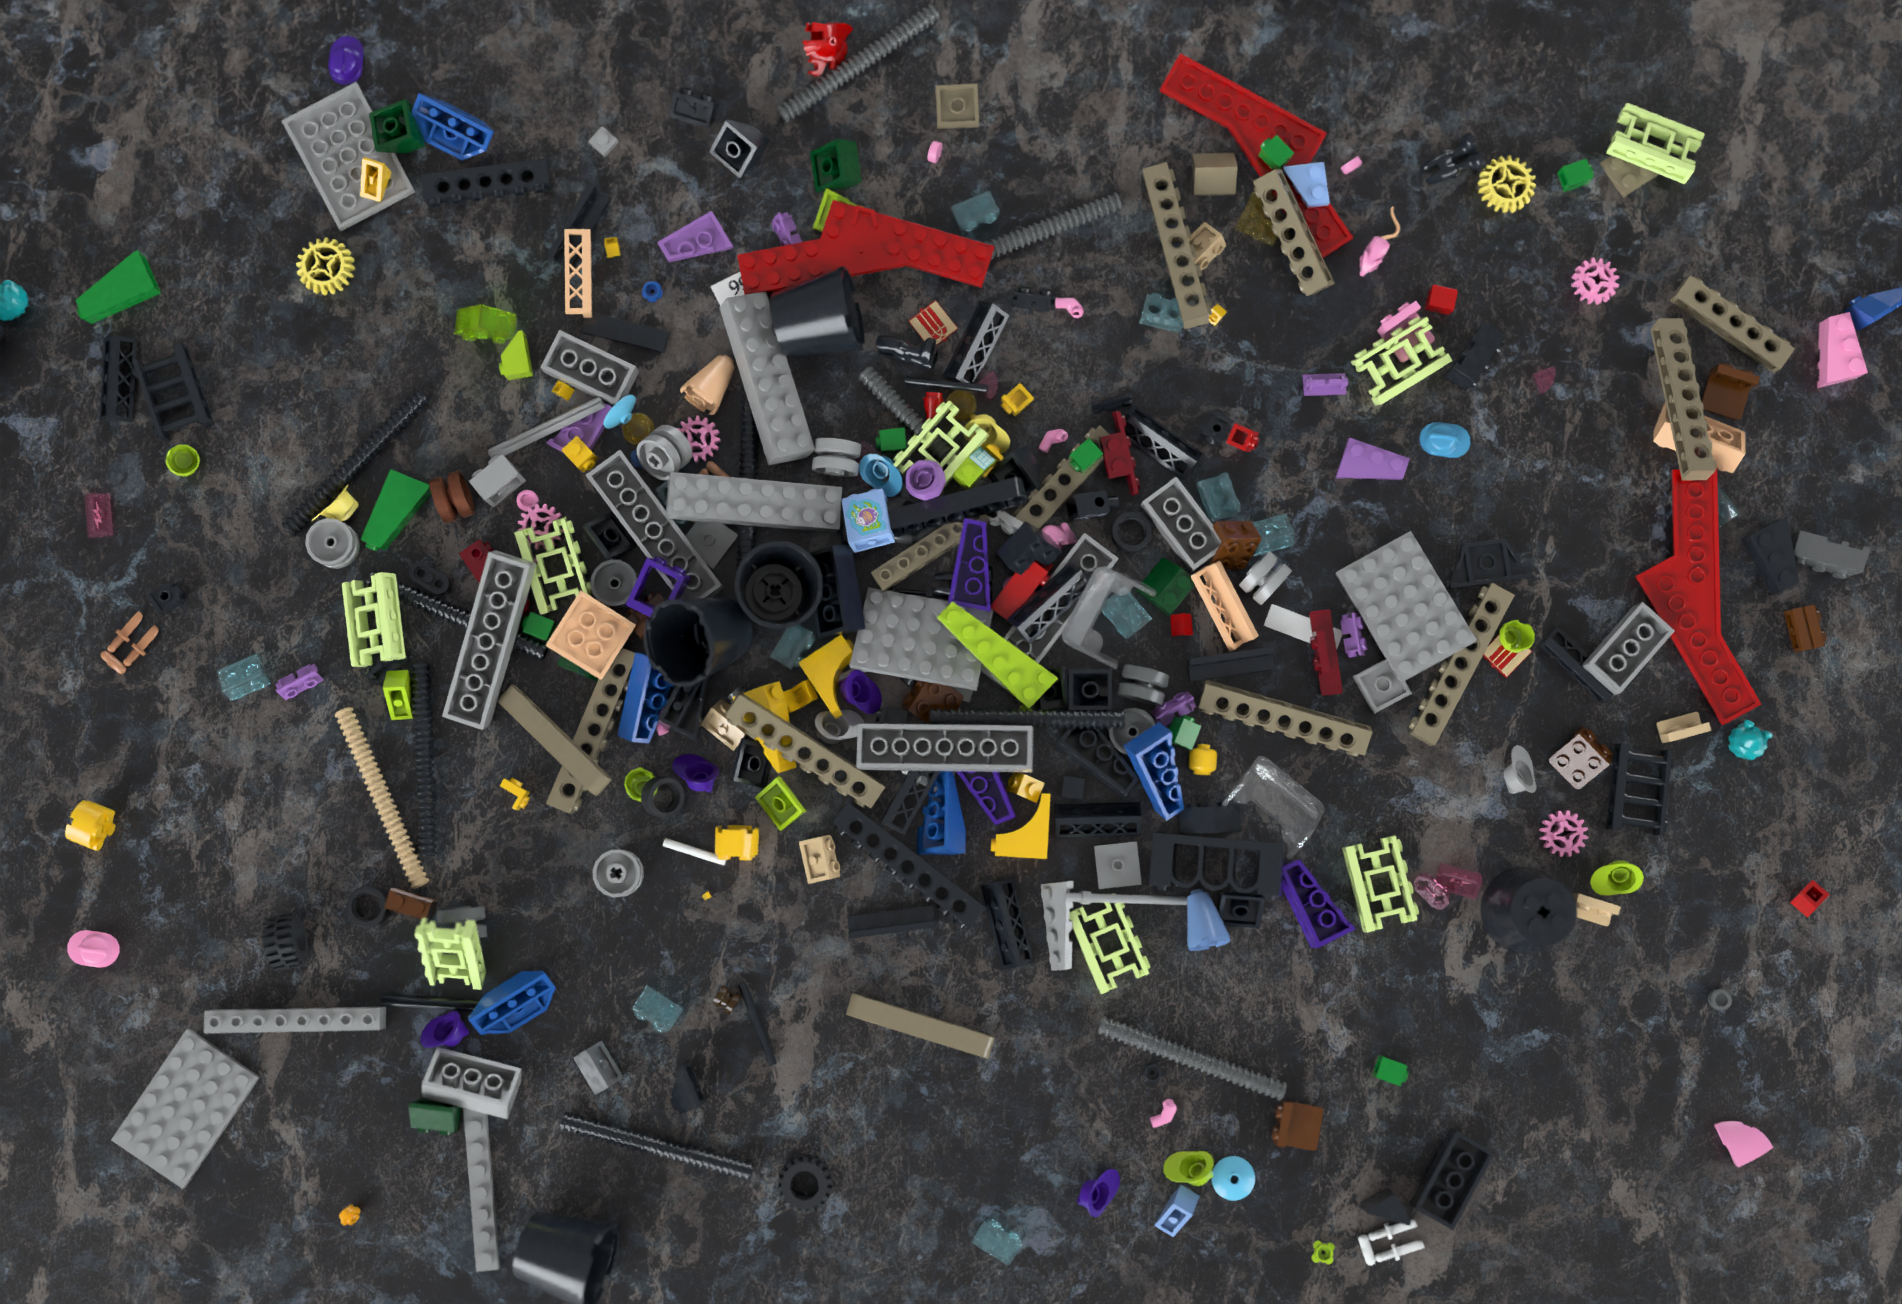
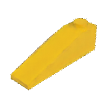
M780 681L743 693L790 723L787 701ZM747 712L743 719L747 722H752L756 715L752 712ZM765 724L761 730L768 734L773 731L774 727L771 724ZM788 735L780 739V743L783 745H788L792 741V738ZM759 737L754 739L760 742L764 748L763 753L777 773L796 768L795 760L793 762L788 761L782 756L783 752L776 748L774 751L763 744L764 740Z

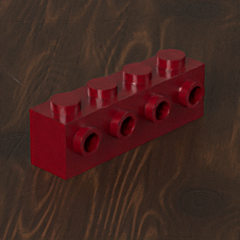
M480 539L459 553L479 584L488 553L495 551L488 541L484 543ZM528 597L526 599L522 617H524L532 611L529 607L531 602L528 599Z

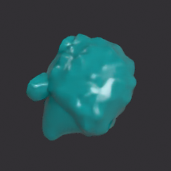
M4 280L0 284V320L12 321L14 318L20 317L21 314L25 313V308L29 306L27 292L22 286L11 280Z
M1745 719L1744 723L1731 730V735L1728 737V747L1735 756L1754 760L1756 757L1763 755L1764 750L1768 748L1767 739L1772 738L1773 735L1768 731H1761L1754 726L1753 722Z

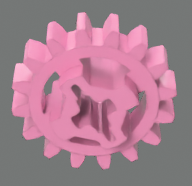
M1591 258L1589 263L1585 260L1581 263V266L1575 269L1577 273L1572 275V279L1576 281L1571 286L1577 287L1574 294L1580 293L1582 295L1580 297L1581 301L1587 298L1588 304L1595 300L1596 305H1599L1602 300L1606 302L1610 299L1609 296L1612 297L1616 293L1613 289L1619 287V284L1615 283L1619 276H1614L1613 273L1617 269H1610V262L1603 264L1602 258L1597 262L1594 258ZM1588 269H1593L1591 273H1584ZM1606 289L1604 293L1597 294L1599 290Z
M696 416L695 421L688 417L689 423L687 424L681 421L682 429H677L684 435L685 433L688 435L687 440L692 448V457L695 463H698L699 458H702L704 462L707 461V455L714 457L712 450H719L715 443L721 442L720 438L715 437L719 434L718 429L713 430L715 424L712 422L708 425V418L705 417L701 421L699 416ZM701 426L700 429H693L692 427ZM692 434L698 438L700 437L703 445L697 441L694 442ZM711 434V442H710V445L708 446V445H707V438H708L709 435ZM702 450V452L694 453L693 451Z
M535 504L534 510L528 507L529 513L521 514L524 520L518 521V524L522 525L521 529H526L531 519V527L533 526L535 535L540 536L550 533L553 526L552 521L559 519L562 515L561 513L554 514L556 510L554 507L548 510L547 504H544L542 508H540L539 504ZM537 513H547L550 516L541 518ZM539 522L546 523L544 526L545 531L537 530ZM527 535L530 546L535 544V549L539 550L541 545H543V548L546 550L543 541L532 543L530 536ZM559 535L551 537L554 547L556 546L555 539L562 540Z
M1568 810L1564 811L1563 814L1561 811H1556V817L1553 814H1549L1548 818L1550 820L1542 821L1545 828L1539 829V831L1544 832V836H1541L1540 840L1546 841L1543 845L1544 848L1551 847L1550 854H1554L1557 851V856L1563 857L1565 852L1567 857H1571L1572 852L1575 854L1579 853L1578 846H1586L1582 840L1588 839V836L1583 835V832L1587 831L1588 828L1581 826L1584 820H1577V813L1570 816V811ZM1568 821H1570L1575 827L1568 825ZM1553 824H1555V827H1554L1553 831L1551 832V828H1552ZM1563 831H1571V833H1567L1564 837L1556 836ZM1552 840L1559 842V845L1561 847H1558L1556 844H1554Z

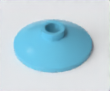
M627 395L610 409L603 422L605 428L610 429L620 423L626 424L632 418L631 412L636 402L635 396Z
M1228 1156L1218 1161L1213 1168L1212 1185L1221 1197L1227 1200H1240L1252 1191L1255 1184V1173L1252 1166L1245 1159L1238 1156ZM1234 1175L1238 1176V1181L1231 1183V1177Z

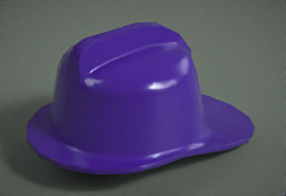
M341 37L331 46L329 73L334 81L342 85L353 84L362 73L364 51L362 44L355 37Z
M855 669L851 671L847 677L838 682L841 697L847 703L856 705L866 714L876 713L880 709L882 704L881 692L877 685L861 670Z
M695 754L681 755L672 763L673 771L686 780L691 790L706 792L713 790L715 779L720 772L718 766Z
M452 1011L431 1020L423 1029L420 1042L426 1048H433L439 1045L453 1047L469 1034V1030L460 1019L459 1012Z
M1108 1169L1098 1179L1087 1180L1082 1185L1077 1202L1087 1208L1092 1217L1100 1216L1116 1195L1120 1185L1119 1173L1115 1169Z

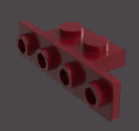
M1120 411L1112 412L1116 433L1099 437L1108 479L1126 475L1130 495L1139 494L1140 481L1134 474L1136 464L1134 457L1130 456V438L1125 434L1126 419L1123 414L1121 415Z
M1331 610L1309 612L1312 632L1310 645L1315 652L1313 665L1318 673L1321 696L1341 694L1343 691Z

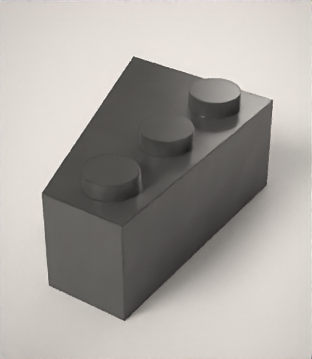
M1804 531L1795 532L1791 536L1796 565L1804 566L1806 564L1812 566V569L1815 571L1833 573L1832 576L1839 579H1845L1864 571L1870 551L1869 547L1863 546L1862 549L1848 547L1849 542L1842 541V544L1828 540V537Z

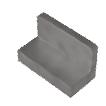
M602 1040L574 1057L577 1066L595 1095L624 1078Z

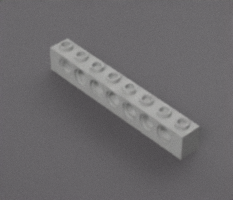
M386 1006L213 1009L204 1011V1033L382 1030L386 1028Z

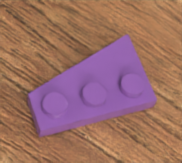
M712 211L657 242L668 262L733 249V245Z
M604 403L605 407L562 428L561 432L553 439L551 438L547 441L546 444L563 453L562 449L573 438L578 436L592 450L605 428L603 422L612 407Z
M1349 438L1335 479L1375 478L1402 480L1410 458Z

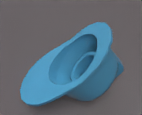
M1435 422L1426 425L1421 431L1420 444L1428 454L1458 458L1469 450L1470 436L1461 426Z
M868 454L861 459L859 473L867 484L871 485L874 489L882 488L887 497L895 496L901 491L903 485L902 476L889 457ZM890 475L888 480L882 482L883 478Z

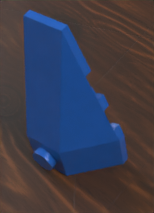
M1902 287L1870 294L1863 299L1861 296H1858L1850 301L1849 304L1851 306L1844 311L1845 313L1850 312L1856 330L1859 331L1901 306Z
M940 771L928 792L927 807H923L922 813L925 816L922 826H919L917 831L918 855H955L966 853V830L953 771Z

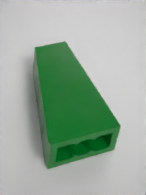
M138 250L134 251L75 300L78 305L76 311L79 317L93 324L161 294L145 255Z
M390 469L360 539L366 543L365 547L376 552L379 548L386 550L430 497V485Z

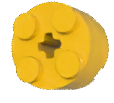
M81 801L70 816V818H73V822L71 825L67 824L66 838L99 851L107 835L111 836L115 830L116 825L113 823L115 811L92 801Z
M728 825V829H722V826L715 827V854L718 855V859L728 860L733 856H739V860H752L755 855H758V827H755L753 830L752 826Z

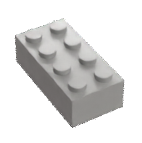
M561 330L558 331L540 367L544 373L587 394L600 397L604 402L613 406L628 395L639 373L636 366Z
M1177 477L1142 501L1140 507L1191 573L1215 555L1221 540L1213 528L1214 525Z
M1641 602L1634 605L1581 666L1613 696L1617 695L1626 688L1673 634L1674 630L1645 603Z
M437 1047L422 1082V1097L507 1119L521 1084L522 1069Z

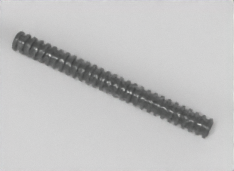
M928 4L927 8H922V12L918 11L916 16L912 15L911 19L907 18L905 23L901 22V26H896L895 30L891 29L889 34L885 33V37H879V41L875 40L873 45L869 44L868 48H863V51H859L857 56L853 55L852 59L848 58L846 63L842 62V66L838 65L836 70L832 69L830 74L826 73L825 77H820V81L816 80L814 85L810 84L809 88L805 87L803 92L799 91V95H794L793 99L789 98L787 103L783 102V106H777V111L781 118L787 123L790 122V118L794 119L796 114L799 116L800 112L806 111L805 108H810L812 103L815 105L817 100L821 101L823 96L827 97V93L831 94L833 89L837 90L838 86H843V82H849V78L853 79L854 75L858 76L860 71H865L864 68H869L870 64L874 65L876 60L880 61L881 57H886V53L890 54L892 49L896 50L897 46H902V43H906L908 38L912 39L913 35L917 36L919 31L923 32V28L927 29L929 24L933 25L934 21H939V14L935 7Z
M1114 192L1112 196L1107 195V198L1101 197L1100 200L1096 199L1094 203L1083 204L1081 208L1077 206L1076 210L1072 208L1070 212L1064 211V214L1059 213L1057 217L1054 215L1052 219L1040 220L1039 224L1035 222L1033 226L1022 227L1020 231L1017 229L1015 233L1009 232V235L1004 234L1002 238L998 236L996 240L991 239V242L985 241V244L994 246L991 258L994 259V256L999 257L1001 253L1005 255L1007 251L1012 252V249L1018 250V247L1023 248L1025 244L1030 245V242L1036 243L1038 239L1042 241L1044 237L1047 239L1049 235L1055 236V233L1060 234L1062 230L1065 232L1067 228L1079 227L1080 223L1084 225L1086 221L1091 222L1092 219L1097 220L1099 216L1100 218L1104 217V214L1108 216L1110 212L1115 213L1117 209L1121 211L1123 207L1119 195Z
M872 366L866 368L860 374L859 380L864 382V386H868L869 391H873V395H877L878 400H882L881 403L883 405H887V409H891L892 414H896L895 418L900 419V423H904V427L909 428L910 433L913 432L914 435L918 436L923 431L921 427L924 424V419H920V415L918 413L915 414V410L910 409L909 404H905L906 400L901 399V395H897V391L892 390V386L887 385V381H883V377L878 376V372H874ZM937 436L927 450L929 452L932 451V456H936V460L942 462L952 448L950 446L947 447V443L942 442V437ZM982 479L979 480L972 488L983 486L984 481Z
M1107 1016L1102 1017L1097 1030L1099 1035L1103 1033L1105 1037L1117 1038L1118 1042L1122 1040L1124 1044L1130 1043L1132 1047L1136 1045L1137 1049L1141 1047L1143 1051L1149 1050L1151 1054L1155 1052L1156 1056L1160 1054L1162 1058L1168 1057L1170 1061L1174 1059L1175 1063L1187 1064L1189 1068L1193 1066L1194 1070L1206 1071L1208 1075L1212 1073L1213 1077L1225 1078L1227 1082L1231 1080L1233 1084L1238 1083L1241 1087L1244 1085L1246 1089L1250 1087L1252 1091L1258 1090V1093L1261 1094L1263 1092L1265 1096L1270 1095L1273 1099L1277 1097L1279 1101L1285 1095L1287 1085L1284 1081L1280 1083V1080H1273V1077L1267 1078L1265 1074L1261 1076V1073H1254V1070L1242 1069L1240 1065L1229 1064V1061L1226 1060L1223 1062L1221 1058L1217 1060L1215 1056L1209 1057V1054L1206 1053L1204 1055L1202 1051L1198 1053L1196 1049L1190 1050V1047L1187 1046L1185 1048L1183 1044L1177 1045L1175 1041L1171 1043V1040L1168 1039L1166 1041L1164 1037L1158 1038L1156 1034L1152 1036V1033L1148 1032L1147 1034L1145 1030L1139 1031L1137 1027L1133 1029V1026L1129 1025L1128 1027L1126 1023L1120 1024L1118 1020L1114 1022L1112 1018L1110 1020L1107 1019Z

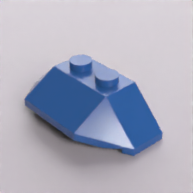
M421 93L418 94L411 111L425 142L460 160H465L487 151L494 131L484 121L447 102Z
M522 971L484 994L468 1019L480 1035L487 1033H510L548 1009L556 989L555 985L544 971Z

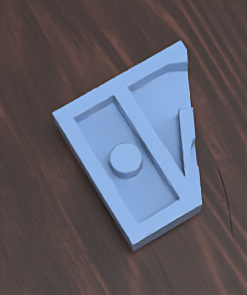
M1324 162L1283 167L1284 175H1287L1293 183V188L1301 195L1302 201L1307 208L1329 205Z

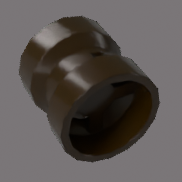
M723 985L713 999L712 1004L717 1007H723L724 1012L730 1015L740 1001L741 996L737 993L731 994L729 988Z

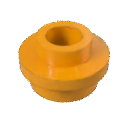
M354 1205L347 1206L339 1215L341 1224L344 1226L354 1224L359 1219L361 1210L358 1207H354Z

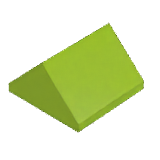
M780 776L755 796V799L780 831L807 812Z

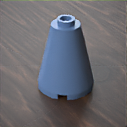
M1203 889L1191 891V895L1187 897L1188 950H1206L1214 945L1219 947L1229 943L1230 936L1209 893L1204 892Z

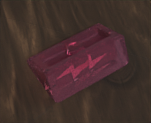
M110 493L86 494L84 499L88 538L113 536Z
M1440 863L1433 887L1438 890L1476 899L1482 884V876L1476 872Z

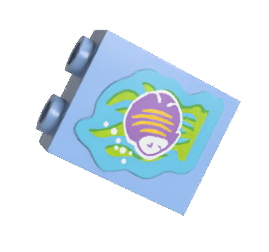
M882 488L871 489L862 494H852L847 498L841 499L848 544L854 553L895 542L894 534L890 528L886 504L888 499Z

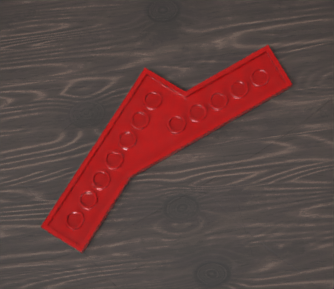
M1181 53L1160 88V92L1228 128L1260 177L1273 171L1258 156L1262 149L1260 146L1267 138L1273 139L1277 135L1294 152L1291 160L1283 166L1285 167L1310 164L1327 134ZM1284 175L1323 258L1353 239L1330 203L1326 206L1307 208L1302 201L1301 195L1293 188V183L1287 175ZM1273 190L1271 194L1276 200L1278 193L1276 190Z
M832 200L820 239L738 254L737 257L745 295L760 292H776L841 266H845L848 269L851 277L908 266L982 288L993 255L994 246L877 213L875 210L858 205L853 206Z
M1717 468L1707 480H1682L1680 469L1671 470L1673 556L1638 574L1635 578L1655 613L1674 630L1670 638L1720 724L1724 725L1762 704L1721 635Z

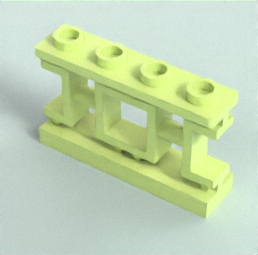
M1626 103L1617 121L1627 126L1625 133L1616 131L1606 153L1685 184L1693 174L1696 163L1686 158L1688 150L1695 153L1701 146V141L1705 134L1676 121ZM1634 125L1644 128L1643 132L1633 128ZM1651 135L1666 141L1664 149L1647 143L1648 136ZM1630 137H1634V138H1636V139H1639L1640 142H1639V143L1634 142V141L1630 140ZM1673 141L1682 143V147L1673 144ZM1670 152L1679 155V158L1670 156Z
M1418 316L1408 322L1409 326L1405 329L1400 327L1390 333L1392 337L1387 340L1381 338L1372 344L1374 348L1369 351L1363 349L1354 355L1356 359L1352 360L1351 363L1355 365L1356 371L1362 372L1367 368L1377 385L1368 390L1373 396L1371 399L1375 405L1385 403L1453 361L1449 353L1446 354L1444 352L1443 346L1434 351L1424 335L1425 332L1432 329L1431 324H1428L1429 319L1427 317L1420 319ZM1421 326V329L1414 333L1420 342L1412 347L1408 339L1398 341V339ZM1403 346L1412 364L1397 372L1388 355ZM1386 349L1379 354L1384 363L1381 367L1376 369L1372 360L1363 364L1362 361L1380 350ZM1424 350L1428 358L1438 356L1415 371V368L1422 364L1416 354ZM1389 372L1393 380L1402 377V380L1379 392V390L1386 387L1381 378L1385 373Z
M951 401L943 402L935 411L937 415L932 420L929 418L922 425L923 431L918 436L915 434L907 443L909 447L904 452L901 450L893 459L895 463L893 465L904 475L914 464L909 460L903 466L904 462L921 443L923 445L918 451L926 457L925 460L936 461L925 450L940 435L954 447L941 463L936 461L942 469L948 465L944 470L946 486L952 479L954 471L983 444L989 435L976 423L967 431L954 419L960 410ZM951 411L946 418L954 425L952 429L945 434L937 427L931 434L930 432L943 417ZM961 431L968 438H970L976 432L977 434L971 439V441L964 447V449L958 455H956V453L961 448L953 441V439L959 434V432Z
M566 517L552 521L555 529L554 532L536 536L533 526L514 532L522 559L536 563L527 535L530 536L532 543L543 540L546 552L536 555L538 563L531 582L540 615L557 610V598L574 593L577 597L580 592L579 587L568 590L564 578L575 575L574 566L582 591L589 596L593 594L590 586L591 583L586 582L584 575L587 574L584 561L580 562L578 556L581 553L578 541L574 542L571 534L574 533L571 520L567 521ZM561 525L570 554H568L566 546L555 549L551 537L562 534ZM562 552L568 572L548 577L543 558ZM540 576L543 577L544 584L554 581L557 583L559 592L549 595L551 604L548 603Z
M376 573L371 576L372 587L364 588L363 581L358 580L342 583L352 667L373 665L372 654L380 653L381 661L406 658L396 574ZM373 593H377L378 603H374ZM361 596H365L366 606H362ZM375 611L377 629L369 631L367 612ZM378 635H382L383 645L379 646ZM366 638H370L371 648L367 649Z
M1396 836L1381 838L1382 849L1365 854L1362 844L1342 848L1363 932L1382 929L1381 917L1399 913L1401 923L1416 921V915H1419L1417 904L1412 901L1411 894H1413L1412 884L1410 881H1407L1406 877L1408 867L1400 854L1403 851L1402 844ZM1391 849L1394 865L1382 867L1379 855L1390 853ZM1370 857L1373 869L1362 872L1363 881L1358 859ZM1388 871L1393 891L1375 896L1370 875ZM1402 892L1405 908L1392 909L1390 897L1401 895ZM1366 894H1368L1370 902L1382 901L1384 911L1373 914L1375 923H1373Z
M1104 903L1105 909L1088 916L1083 907L1069 912V920L1073 921V931L1100 994L1117 988L1113 979L1114 976L1132 969L1135 977L1138 979L1148 975V969L1151 968L1147 957H1142L1139 951L1142 945L1138 936L1134 937L1131 932L1133 924L1129 915L1125 917L1122 908H1125L1124 903H1113L1124 927L1122 930L1117 922L1107 926L1103 915L1113 911L1110 903ZM1079 915L1082 916L1084 922L1095 918L1099 930L1089 934L1092 940L1090 944L1078 918ZM1115 929L1123 948L1104 956L1096 937ZM1127 942H1130L1140 965V970L1137 969L1135 963L1124 966L1120 955L1130 951ZM1096 955L1099 956L1102 963L1112 959L1116 970L1106 974L1109 980L1107 984L1095 958Z
M422 918L420 926L417 925L415 937L419 940V952H422V964L425 965V977H428L429 984L435 986L436 980L444 983L446 977L461 978L465 980V985H470L472 982L473 989L482 990L486 968L475 920H466L465 927H462L461 923H456L455 929L436 928L435 921H430L428 924L427 918ZM442 952L458 953L459 955L442 954Z

